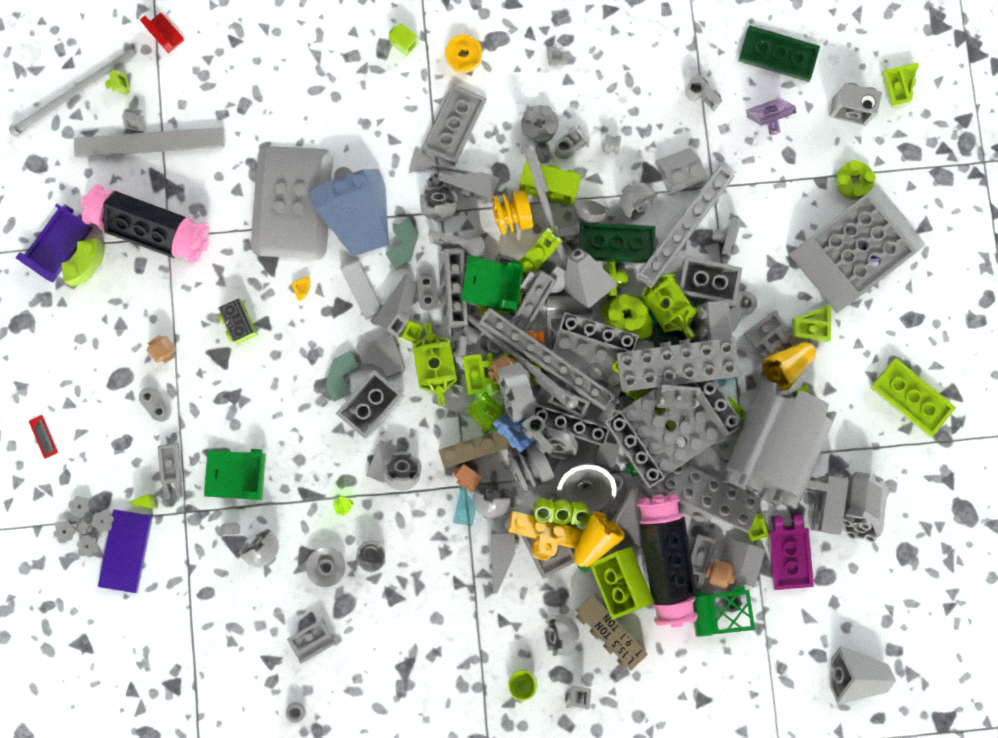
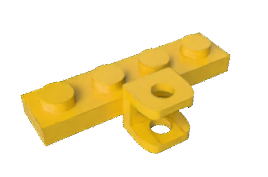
M515 511L510 513L508 532L534 538L532 555L534 558L544 561L549 560L550 557L556 554L558 545L576 549L584 532V529L565 524L560 525L553 521L552 523L548 521L539 522L534 516Z

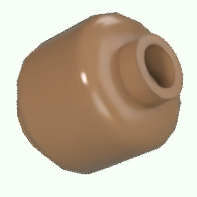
M159 334L147 343L149 346L146 350L156 363L162 361L167 363L174 358L173 353L176 351V347L167 336L161 337Z
M502 356L490 364L488 373L493 382L498 383L499 368L516 364L513 358L509 359L506 356Z
M715 560L713 563L710 562L706 574L710 584L721 588H727L729 583L733 584L736 572H733V565L721 560Z

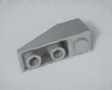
M484 172L439 177V185L444 190H455L463 197L469 198L471 196L477 198V201L482 204L493 203V196L496 195L500 184V178Z
M406 274L373 319L374 323L396 338L408 323L417 284Z

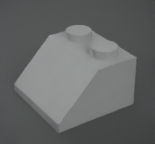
M691 148L655 161L669 195L701 184L707 178L701 159Z

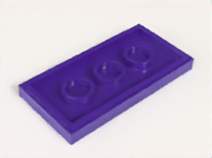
M113 509L112 517L114 521L112 522V529L108 532L98 587L138 593L153 515Z

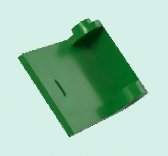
M467 255L460 300L502 311L517 312L524 266L517 260H509V263L502 264Z
M251 449V452L208 450L204 497L262 500L266 454L262 453V449Z

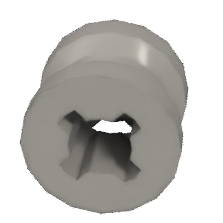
M606 134L603 153L610 151L614 154H619L621 136L612 137L610 134Z

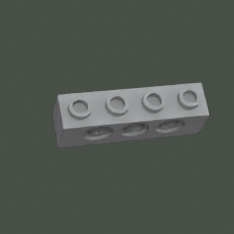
M444 249L439 253L442 327L462 328L468 325L467 302L460 300L465 272L464 249Z

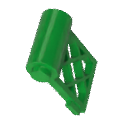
M745 586L733 587V591L713 594H705L704 590L696 591L697 595H695V601L693 602L694 612L698 614L697 620L694 621L695 636L703 637L755 630L749 589L745 590ZM746 594L747 603L741 609L733 600L737 595ZM723 597L729 603L721 611L715 606L714 598ZM730 604L740 610L734 620L724 613ZM716 610L720 612L718 617L716 615ZM742 613L749 617L750 626L742 627L736 622ZM722 615L731 621L728 628H718V620Z

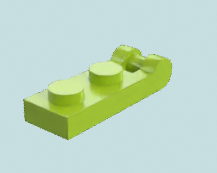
M550 228L543 232L537 242L520 260V264L524 266L523 273L525 275L530 270L536 273L563 242L559 237L557 238L552 234L553 231ZM547 239L552 243L551 246L546 242Z

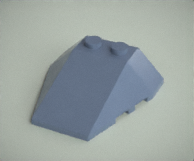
M362 169L326 181L308 192L315 212L321 216L329 229L336 234L339 241L353 257L389 245L386 187L379 169Z

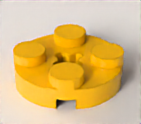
M465 34L453 37L445 49L447 64L456 73H467L476 69L481 64L482 48L478 40ZM461 50H464L465 52L469 53L467 54V57L463 58L462 56H459L461 54Z

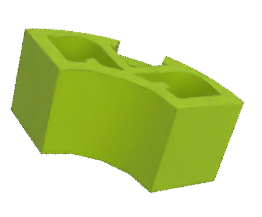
M97 238L77 242V250L74 256L69 261L61 264L63 279L66 284L72 287L77 286L93 276L92 274L103 261L104 243Z

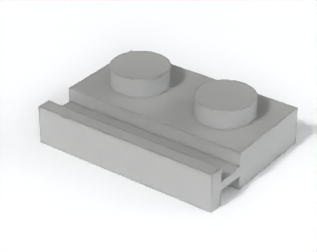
M323 618L287 638L300 664L336 644Z

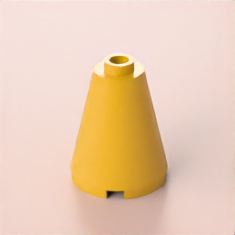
M802 342L764 358L762 370L770 382H775L779 385L776 388L786 391L792 387L816 357V349L811 343Z
M595 511L590 516L573 553L574 561L580 567H589L624 538L625 533L614 521L610 523L605 520L607 516Z

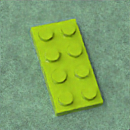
M894 358L870 386L873 391L929 437L935 435L956 409L952 403L897 358Z

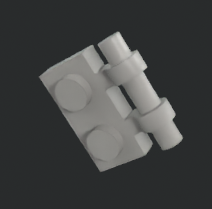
M774 310L746 331L744 336L755 349L760 345L763 346L764 350L759 355L764 359L775 354V350L782 345L788 344L792 338V332L788 331L784 334L781 331L786 324ZM775 334L777 340L770 344L768 339Z

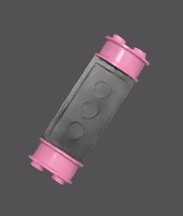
M100 184L94 185L88 195L82 198L83 222L88 225L96 224L99 229L104 230V233L171 258L185 257L190 263H196L202 251L205 252L208 248L209 241H207L209 226L206 223L197 224L190 217L186 218L116 190H105L104 186Z
M655 494L651 496L652 499L641 498L636 503V506L640 507L641 512L639 523H641L640 527L650 592L655 602L652 604L656 610L654 622L658 626L671 624V627L674 628L681 627L683 623L694 622L698 617L693 607L695 595L697 594L685 517L679 513L678 501H680V497L677 494H669L666 497H663V494Z

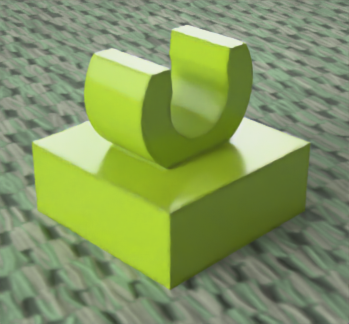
M116 70L108 72L110 79L105 81L106 89L112 88L113 92L117 91L122 94L130 92L126 74Z

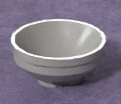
M579 199L574 202L573 212L578 221L583 223H598L604 220L607 215L606 207L596 201Z

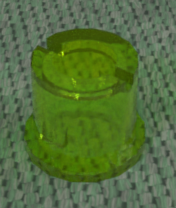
M484 392L471 403L466 412L482 428L481 432L486 435L496 428L493 423L500 419L506 413V410L488 393Z

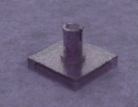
M777 98L746 110V115L749 119L761 126L768 125L770 135L781 132L779 119L797 113L796 106L782 98Z

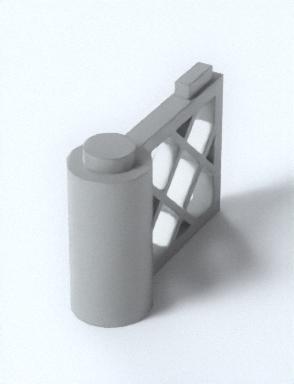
M429 229L428 236L431 244L449 249H464V253L484 259L485 243L481 237L471 236L466 240Z
M548 296L543 304V311H547V338H544V345L553 350L551 341L558 334L551 327V319H560L562 321L564 312L585 318L586 306L571 296ZM551 330L555 333V335L552 338Z

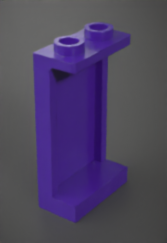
M56 203L55 207L58 210L25 254L19 252L16 256L17 260L52 283L62 271L61 264L69 261L75 254L77 242L84 241L93 229V227L83 222L82 215L79 214L76 217L72 214L74 210L66 204L62 207Z

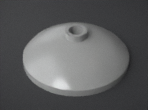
M584 463L570 468L562 475L558 483L557 493L559 500L563 499L570 503L572 501L575 503H586L592 515L595 511L602 513L612 504L616 495V484L611 473L602 466ZM580 512L577 515L582 516L585 512Z

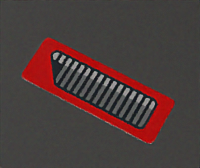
M43 415L29 420L43 458L46 459L57 454L58 450Z

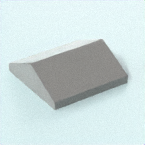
M727 538L721 561L733 565V572H736L734 581L755 587L766 550Z

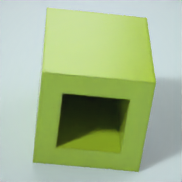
M401 22L389 32L390 44L406 57L419 44L417 35Z

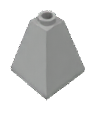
M580 248L574 250L568 257L565 293L587 308H590L617 286L616 281L588 253Z

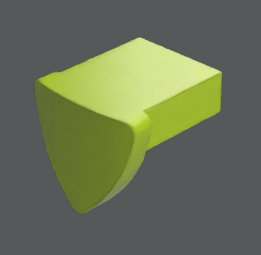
M756 513L749 532H746L749 542L769 537L763 513Z

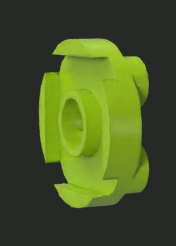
M852 160L844 164L835 176L837 190L841 195L849 199L862 198L870 192L876 178L871 168L858 160ZM851 176L858 177L859 183L853 184Z

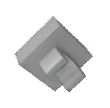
M134 108L132 113L124 112L122 119L126 129L144 133L146 127L144 116H141L142 110Z
M456 336L451 338L453 357L471 355V352L466 351V345H472L471 341H467V337Z

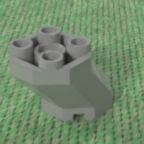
M855 472L852 477H848L849 483L842 528L851 539H862L874 543L883 532L886 500L889 491L885 482L880 480V483L875 480L876 477L870 473Z

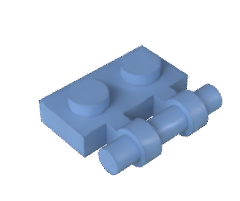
M506 412L493 425L498 429L497 432L500 435H504L510 441L509 444L513 448L522 452L535 439L533 437L529 439L522 431L524 429L522 423L526 419L513 422Z

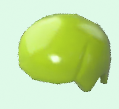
M527 670L513 672L508 681L510 694L514 699L520 701L532 699L538 689L537 678L532 672Z

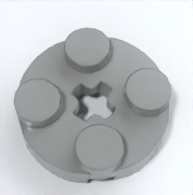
M535 105L523 113L521 129L524 136L535 143H545L554 137L558 129V118L550 106ZM537 120H541L545 123L543 124L542 128H539V126L534 125L535 123H537Z
M552 428L545 429L542 435L555 449L549 456L558 459H568L569 455H573V457L576 455L578 442L575 440V434L572 432L556 431Z

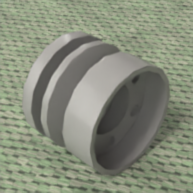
M537 441L526 448L527 456H524L518 450L516 451L519 457L518 460H515L512 453L507 455L512 474L524 492L529 490L526 481L529 480L533 487L536 486L534 479L536 476L539 477L542 483L555 478L545 454L535 446L538 443Z

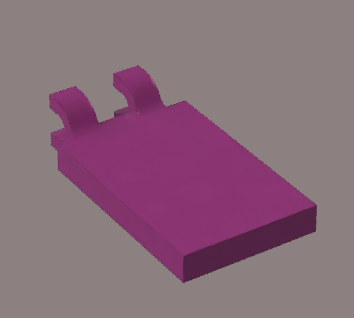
M790 514L792 526H783L782 516H771L774 530H769L768 534L774 590L814 587L809 528H803L802 515Z

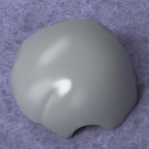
M373 540L366 541L357 549L356 560L364 571L376 572L385 565L386 552L379 542Z

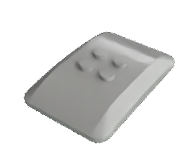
M276 146L261 148L257 161L251 249L254 254L262 257L321 259L325 256L327 252L328 226L321 216L315 212L308 192L326 181L332 180L333 156L329 150Z

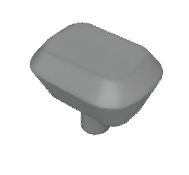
M432 173L427 184L432 187L436 186L441 176L437 173Z

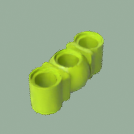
M539 498L533 504L534 516L539 522L548 521L552 523L553 520L560 525L571 522L572 525L585 526L591 516L589 508L584 502L575 503L572 501L570 503L562 499L553 503L552 499ZM541 508L547 509V510L544 511V512H539V511H538V510L541 509ZM560 510H565V511H566V512L563 513V514H559V513H558ZM580 512H585L582 516L577 515Z

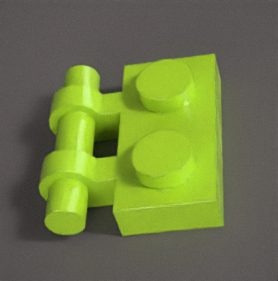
M494 353L486 354L487 361H482L481 354L462 357L468 395L486 393V385L491 384L492 391L500 390L499 384L493 382L491 378H485L484 368H489L490 364L495 361Z

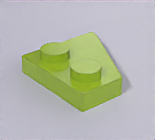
M831 305L792 319V338L821 342L831 341Z

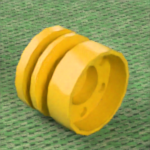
M525 189L513 191L512 201H508L505 193L502 194L503 203H500L498 195L493 196L492 209L494 219L501 235L506 234V225H508L510 233H514L515 223L518 224L521 231L533 228L531 209Z

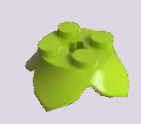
M623 294L620 297L610 298L601 305L600 314L606 321L605 325L639 335L638 339L648 338L652 334L653 323L648 313L649 307L641 296ZM624 314H630L631 318L625 319Z

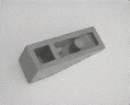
M515 533L491 534L493 594L498 593L515 555V549L519 548V537H515Z

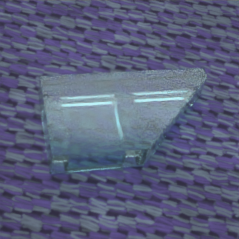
M460 487L453 523L473 526L476 509L465 489Z

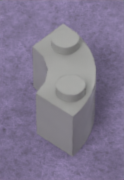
M521 363L501 367L498 370V384L504 397L505 410L513 422L535 416V408L537 407V401L533 396L529 382V372L527 369L524 370Z

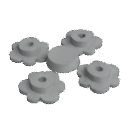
M76 496L74 500L69 502L68 507L71 509V515H76L81 519L77 521L76 528L69 521L56 523L54 536L58 537L59 543H65L67 540L71 541L73 534L77 531L80 535H84L81 541L77 543L79 547L78 554L80 556L92 557L93 553L99 551V546L96 544L97 539L91 538L87 534L91 533L93 528H97L98 532L110 531L114 518L110 516L108 510L95 513V519L92 521L84 518L86 512L90 511V506H88L89 499Z

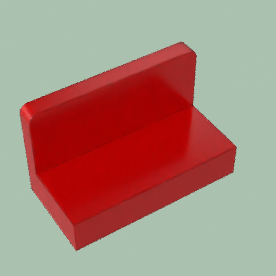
M159 13L151 21L146 16L140 19L144 27L168 54L184 41L182 35L162 13Z

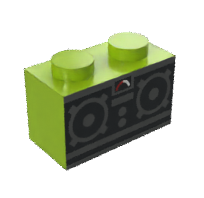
M240 298L218 307L220 311L218 317L221 323L225 324L228 329L225 333L229 341H233L238 345L258 336L246 306Z

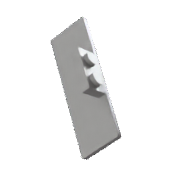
M734 337L691 343V339L679 340L678 345L664 342L659 343L660 347L617 353L621 389L623 392L655 388L661 385H679L740 376L736 339Z
M683 464L665 476V479L651 487L665 495L677 494L680 497L678 509L681 514H687L696 521L706 524L712 516L745 532H749L761 503L760 498L686 464ZM641 478L639 482L646 485Z

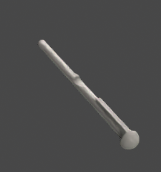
M132 48L17 125L10 124V134L20 137L22 130L108 74V72L136 55Z
M525 144L521 148V154L525 153L548 226L553 231L552 234L560 238L558 225L555 226L546 196L548 187L535 147L531 144ZM561 243L556 250L561 266L566 270L567 257Z
M467 310L468 321L501 347L508 356L513 355L523 367L536 377L534 380L567 408L573 409L578 405L579 400L576 395L571 397L514 348L478 323L480 320Z

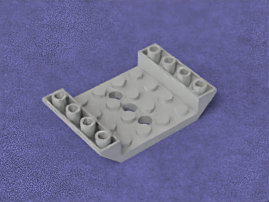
M875 187L792 251L789 256L829 305H831L833 310L838 313L912 257L925 244L880 189ZM847 226L854 229V235L850 236L846 233L845 229ZM859 241L866 243V250L858 248ZM871 256H876L879 259L878 265L871 264Z
M564 312L552 351L596 382H605L607 389L615 394L616 397L606 412L590 402L583 419L548 404L547 401L551 394L541 386L536 400L535 415L540 416L544 420L546 428H552L564 433L572 432L575 434V438L605 446L609 434V428L605 421L613 416L621 391L619 375L612 370L611 364L617 360V353L635 350L639 335ZM547 371L545 372V375L559 387L584 398ZM553 398V401L563 405L559 400ZM578 402V405L584 407V403ZM576 408L571 409V410H574V411H576V412H578V413H580V414H581V412H582V411H580V410H578V409H576ZM536 420L532 422V424L542 426V423L540 421Z
M715 380L673 385L701 388V393L697 398L700 404L695 410L664 408L663 414H657L654 409L657 397V388H655L605 421V424L648 489L665 479V476L744 425ZM667 420L674 422L675 428L673 431H669L666 428L665 423ZM678 437L685 439L684 447L677 445L676 439Z

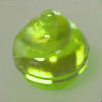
M338 497L337 500L333 501V507L337 516L348 515L352 505H354L352 500L345 497Z

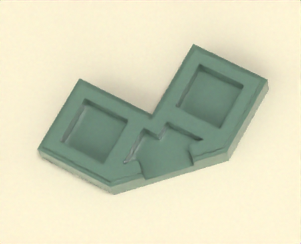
M410 219L393 227L401 244L387 251L386 255L395 270L412 261L419 235Z
M351 350L333 359L325 385L334 402L352 394L343 377L360 368Z

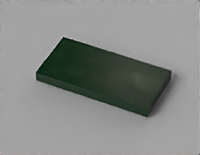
M749 25L738 62L810 82L820 46Z
M580 222L579 248L588 253L595 261L647 263L656 251V226Z

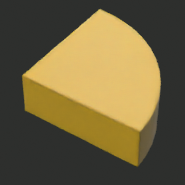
M309 276L291 283L298 301L303 300L310 291L311 281Z

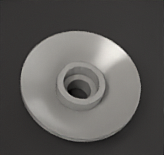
M328 547L320 548L309 556L306 563V572L314 584L320 587H330L337 584L344 576L345 561L337 550ZM325 563H328L330 565V569L328 571L324 569Z

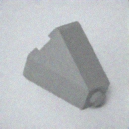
M839 646L831 658V667H834V679H830V688L837 704L888 693L896 682L895 676L888 664L851 649Z

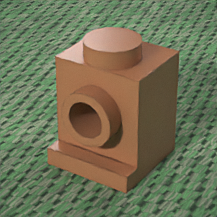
M464 464L462 467L458 465L452 473L458 479L456 481L457 484L464 489L467 486L470 487V493H473L483 478Z

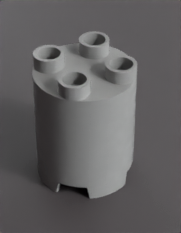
M764 381L760 384L727 464V473L723 482L741 490H746L747 488L758 492V498L773 505L780 506L782 504L796 509L799 501L803 498L837 412H827L829 407L827 402L801 390L796 397L789 395L779 396L775 394L777 384Z

